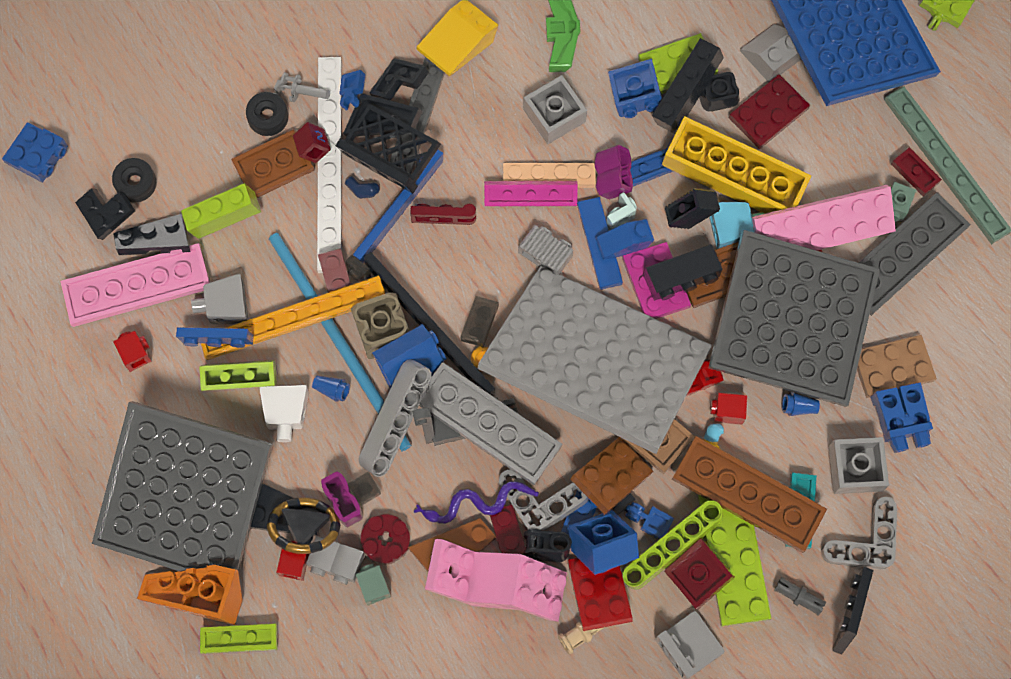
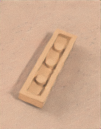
M503 163V181H577L578 188H595V163Z

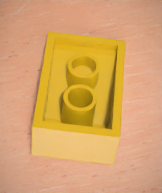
M461 0L444 15L418 44L416 50L448 76H451L493 43L498 24L468 0Z

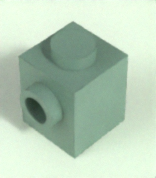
M894 181L891 186L894 221L902 222L908 214L916 189Z

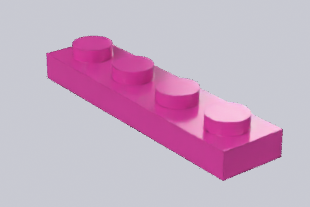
M484 181L485 206H577L578 183L577 181Z

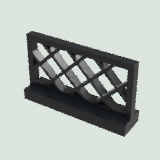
M368 104L345 140L340 138L335 146L345 156L413 194L418 187L415 184L441 144L437 140ZM372 112L377 114L378 122L368 125L367 120ZM392 123L395 124L396 131L385 134L384 126ZM379 128L380 136L370 139L369 131ZM364 132L366 141L357 144L353 142L358 134ZM411 133L413 141L402 144L401 135ZM397 137L398 146L387 149L386 140ZM382 142L383 150L372 153L371 145ZM430 143L431 146L428 151L420 154L418 145ZM414 147L415 156L404 159L403 150ZM399 151L400 160L390 163L388 154ZM416 161V169L412 174L408 173L405 164Z

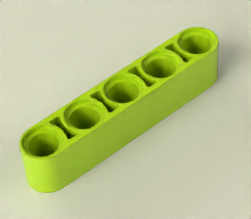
M716 501L703 503L641 554L638 559L629 564L623 572V579L626 585L634 590L641 589L684 554L700 538H703L717 527L723 519L721 505ZM714 508L718 510V516L715 519L706 518L705 512L707 509ZM690 524H696L700 529L697 534L689 535L686 533V527ZM673 539L680 542L679 549L669 551L667 543ZM652 555H657L661 558V562L657 567H650L647 563ZM633 571H639L642 575L641 580L637 583H631L628 580L629 574Z

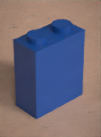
M423 324L372 353L390 389L400 367L406 360L412 359L427 367L431 371V377L442 362L446 360L442 349L436 346L439 341L432 330L428 332Z

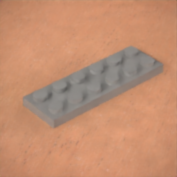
M443 362L431 377L430 383L419 404L421 408H429L431 415L533 485L536 484L562 447V443Z

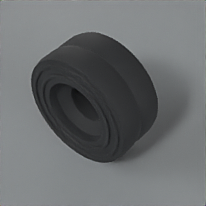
M261 92L253 96L247 103L246 118L254 132L262 136H273L280 133L287 125L288 110L280 96L272 92ZM266 109L273 111V116L269 119L261 117V113Z
M125 159L115 167L112 173V184L116 192L125 193L130 202H142L148 199L156 189V176L151 166L142 159ZM131 176H140L141 179L137 185L128 184Z

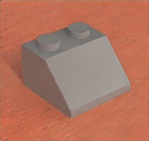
M775 24L740 50L768 82L801 60L786 28Z

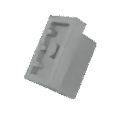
M693 611L655 638V641L682 679H689L725 652L696 611Z

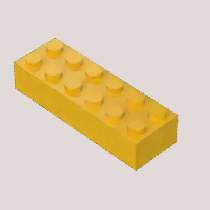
M685 116L662 162V166L736 201L747 202L751 208L764 214L798 206L812 176Z

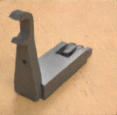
M515 399L500 401L508 407L516 404ZM420 408L412 411L415 426L422 425L426 444L434 443V446L466 439L431 415L429 408ZM510 408L516 413H518L517 408Z

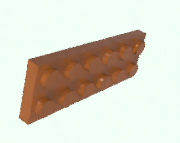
M697 436L694 438L672 478L673 481L709 501H716L723 509L802 553L806 551L827 511V508Z

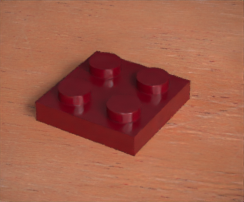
M702 538L664 571L697 610L735 578L733 573Z

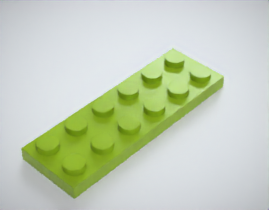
M697 494L699 507L709 501ZM709 508L705 512V517L715 519L719 512L714 508ZM722 508V522L705 536L706 543L735 576L715 594L720 625L724 627L770 620L771 613L755 528L752 524Z

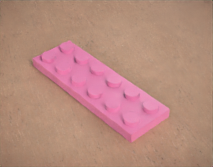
M888 185L752 217L754 233L812 250H821L896 231L891 187Z
M200 244L190 245L191 252L183 253L181 249L172 250L170 253H161L62 280L61 286L71 326H79L204 291L203 286L210 283Z

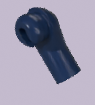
M353 176L345 181V185L359 199L372 198L380 191L379 185L374 182L360 184Z

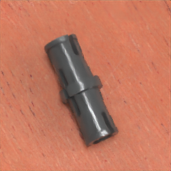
M784 577L779 579L774 591L793 600V604L796 606L800 604L816 615H820L826 601L817 598L807 592V588L803 586L800 588L784 579Z

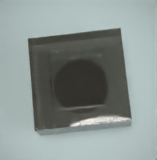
M351 255L346 260L347 272L353 279L365 281L371 278L370 268L356 257Z
M369 471L348 483L351 492L360 506L381 495Z

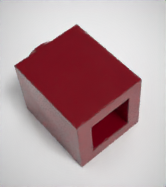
M307 122L293 135L298 155L303 159L317 163L331 150L325 129Z

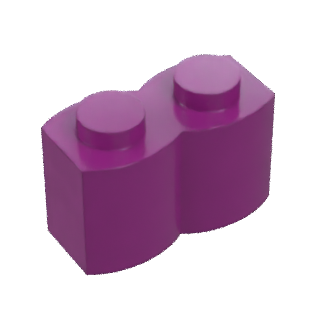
M616 145L596 153L594 165L598 173L596 190L599 195L610 200L619 197L623 192L625 194L632 192L633 179L630 172L631 155L629 149Z
M336 471L321 479L323 491L328 500L333 504L337 517L345 527L348 528L363 519L359 503L351 494L348 483L341 473Z

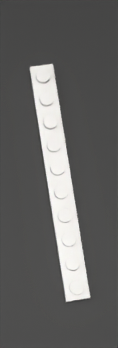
M318 57V88L330 91L328 99L318 98V126L325 129L331 148L318 161V273H323L318 254L341 248L342 252V152L335 146L339 139H342V106L340 105L342 96L339 94L342 78L341 57Z

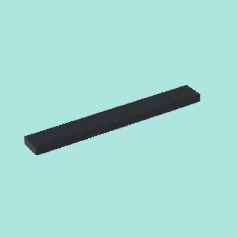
M371 252L364 256L367 269L375 277L380 276L383 286L389 293H396L400 305L419 326L423 324L428 332L432 330L439 341L436 345L442 349L464 376L494 397L495 388L380 261Z

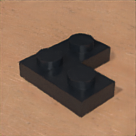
M394 58L369 93L371 96L391 101L401 85L418 89L428 75L429 70L426 66Z
M91 188L75 202L97 239L104 240L135 212L127 196L122 192H118L105 203L97 189Z

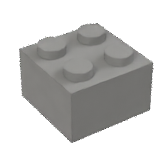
M563 75L523 97V110L547 144L586 122L587 109Z
M883 437L838 439L828 446L834 494L882 492L889 486Z

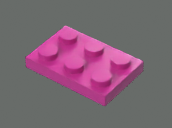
M667 242L623 255L622 257L642 313L654 319L691 307L687 293L683 291L675 293V296L668 300L658 299L654 301L643 275L646 267L673 258Z

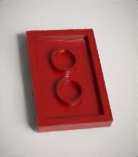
M579 558L567 560L583 631L633 622L620 566L595 575Z

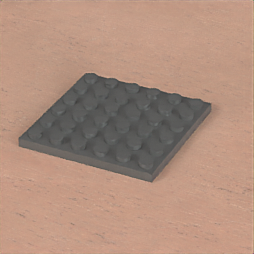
M743 230L708 368L840 406H849L880 269Z
M130 401L92 544L177 571H185L188 568H206L209 565H218L239 571L273 444Z

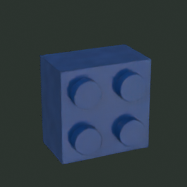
M613 510L605 515L600 514L568 526L569 536L572 540L571 551L595 575L639 558L637 533Z

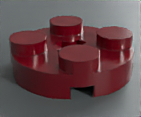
M382 514L371 517L363 527L361 545L364 553L373 562L389 565L395 563V561L408 552L410 533L406 524L400 518L390 514ZM384 533H389V537L393 538L392 542H387L386 546H383L379 537L383 536Z

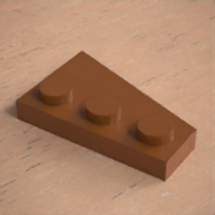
M479 518L412 545L408 549L428 572L435 539H443L471 551L481 552L496 539V536ZM450 565L449 573L451 574V572H452V567H451V565Z

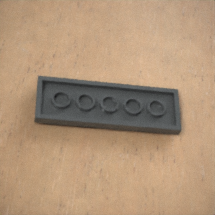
M934 194L904 221L895 232H892L859 262L880 269L870 310L871 316L971 225L940 194Z

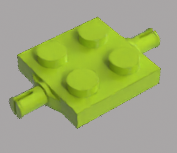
M922 0L919 6L929 11L933 16L928 28L936 31L941 21L958 28L975 0Z

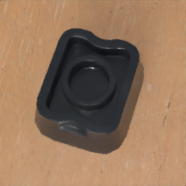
M724 72L712 76L699 97L704 110L713 112L738 105L740 101L739 88L736 85L735 75L732 72Z

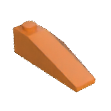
M209 565L206 568H188L185 571L146 574L137 599L235 625L242 604L239 573L236 569Z

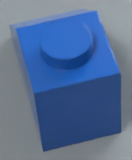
M647 219L625 223L595 238L603 260L646 249L654 241Z

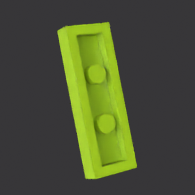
M277 624L200 627L201 654L278 650Z

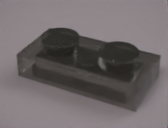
M478 296L475 297L460 337L462 342L484 347L499 307L497 301Z

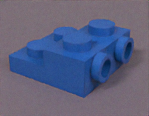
M652 59L608 72L615 105L620 117L633 118L637 115V112L644 110L654 112L662 100V95Z
M27 122L2 160L4 163L43 183L53 173L57 161L66 154L68 145L60 136L46 129L42 130Z

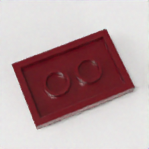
M778 74L730 113L729 119L760 150L810 108V104Z

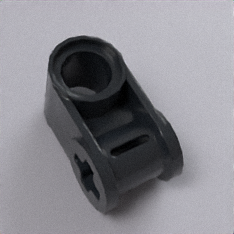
M530 529L524 532L526 550H524L523 555L537 561L560 563L568 558L572 540L565 532ZM555 545H561L564 549H557Z

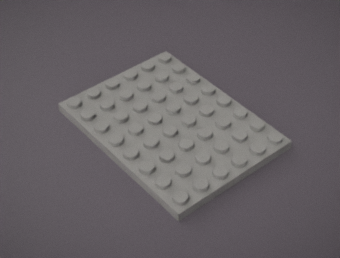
M540 266L478 364V369L657 454L712 345L560 274L555 275L553 271Z

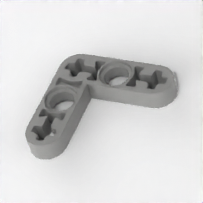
M512 470L504 471L499 477L501 487L507 483L506 479L508 477L515 479L514 481L524 483L522 478ZM574 483L568 485L541 504L537 503L533 495L518 490L514 492L512 489L507 495L529 530L539 529L545 531L585 505L589 499L582 492V498L579 500L577 497L569 500L572 505L568 507L563 497L566 495L570 499L574 496L573 491L575 489L579 492L581 491ZM522 495L530 498V503L526 507H519L517 505V499ZM554 502H561L564 505L561 513L554 514L550 511V507ZM532 510L537 518L542 517L540 519L541 525L536 526L532 524L533 520L528 512Z
M882 497L874 503L872 508L871 544L831 540L822 547V558L827 563L873 569H886L890 567L895 561L897 505L895 501L889 497ZM886 503V507L890 508L891 511L886 513L885 521L878 522V519L881 520L883 518V510L879 509V507ZM883 526L889 529V539L884 540L878 536L877 530L879 527ZM835 546L836 551L843 552L845 547H848L846 551L847 560H844V554H837L835 558H832V554L828 553L827 550ZM854 548H859L864 552L865 557L863 561L853 559L851 553ZM869 549L872 550L871 555H879L883 551L884 555L889 559L883 564L880 558H872L871 563H869Z

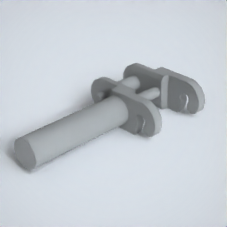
M287 72L283 73L281 80H277L274 87L275 94L278 96L281 95L285 88L291 89V94L293 95L289 96L291 102H295L299 94L323 99L330 97L329 90L300 85L302 82L301 76L291 77ZM288 81L293 82L291 86L287 85Z

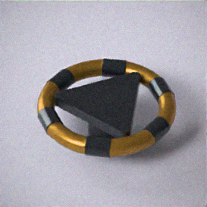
M313 498L286 500L273 509L267 521V531L272 541L285 551L298 554H311L327 548L338 537L341 526L334 509L323 501ZM299 507H311L317 509L322 513L294 509ZM281 514L296 544L280 536L276 526ZM330 520L329 534L321 541L310 543L313 540V535Z

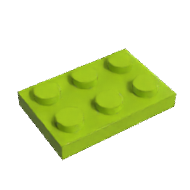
M701 33L639 54V62L652 59L661 95L667 92L699 39H703Z

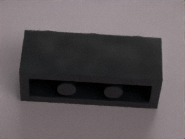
M712 244L646 267L643 276L654 301L658 299L664 301L675 296L677 292H690L699 284L705 283L708 285L716 282L723 268Z

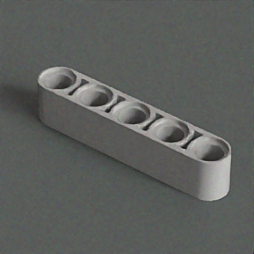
M406 360L400 367L360 453V466L376 477L384 476L390 469L413 419L412 411L418 408L430 383L431 371L415 360Z

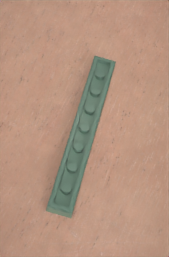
M905 86L886 96L884 99L886 104L991 245L1010 234V226Z

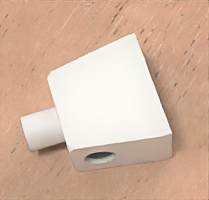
M307 386L260 387L267 428L269 430H277L278 442H291L292 429H302L304 425L309 396Z

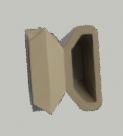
M386 293L357 303L351 308L368 359H374L372 354L374 351L410 332L396 293Z

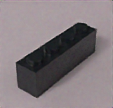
M702 38L699 39L652 114L657 125L676 134L684 116L687 117L724 59L719 47Z

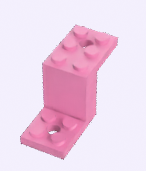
M435 539L425 590L475 607L521 610L549 621L558 622L562 609L567 572L522 554L474 552L443 539ZM450 565H451V567H452V572H451V574L449 573Z

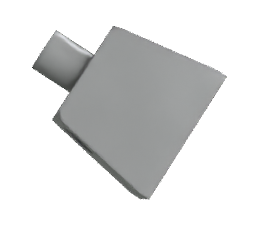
M241 274L205 284L203 286L204 298L191 300L193 313L206 312L207 318L212 324H238L248 320L244 281Z

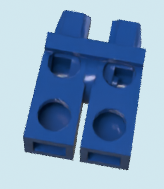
M921 382L901 386L898 389L896 387L877 391L870 397L878 413L884 441L890 442L894 453L909 449L906 440L908 437H913L916 448L926 447L931 444L929 431L933 429V426L930 422Z

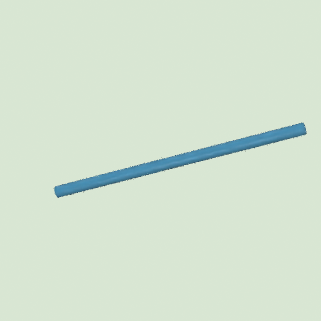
M279 233L271 235L269 241L306 300L317 297L318 295ZM333 319L322 321L321 324L379 415L384 404L381 395ZM406 435L399 447L401 452L412 446Z

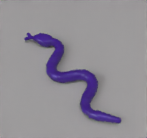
M514 481L508 482L501 487L497 500L492 506L485 504L477 492L464 489L458 491L453 496L448 513L445 516H440L434 510H422L418 504L414 513L421 512L430 522L446 524L456 517L463 499H470L475 507L484 515H495L503 509L510 490L517 489L536 497L539 493L524 483Z

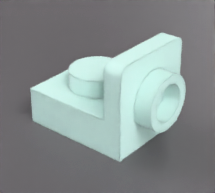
M624 192L619 195L618 203L621 208H614L607 216L609 230L635 219L637 206L631 197L628 198Z

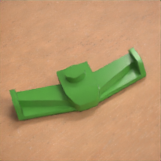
M548 0L553 17L546 18L547 42H554L549 72H566L572 67L577 39L581 32L580 20L577 18L572 0Z

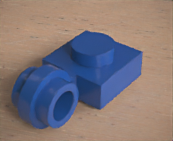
M634 502L628 505L625 509L627 512L625 516L629 520L636 523L639 520H644L640 530L659 540L667 534L674 520L673 517L653 506L649 513L646 514L644 513L645 508Z

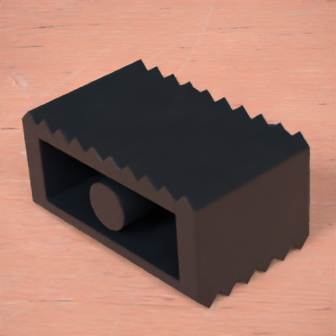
M694 188L671 204H668V206H665L669 227L690 229L720 210L715 191Z

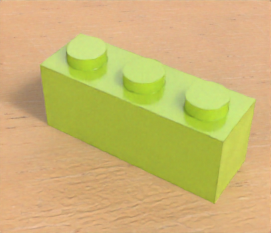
M244 183L185 208L181 212L187 231L200 239L261 213V209L255 192Z
M275 360L205 364L199 366L201 391L266 387L277 384Z

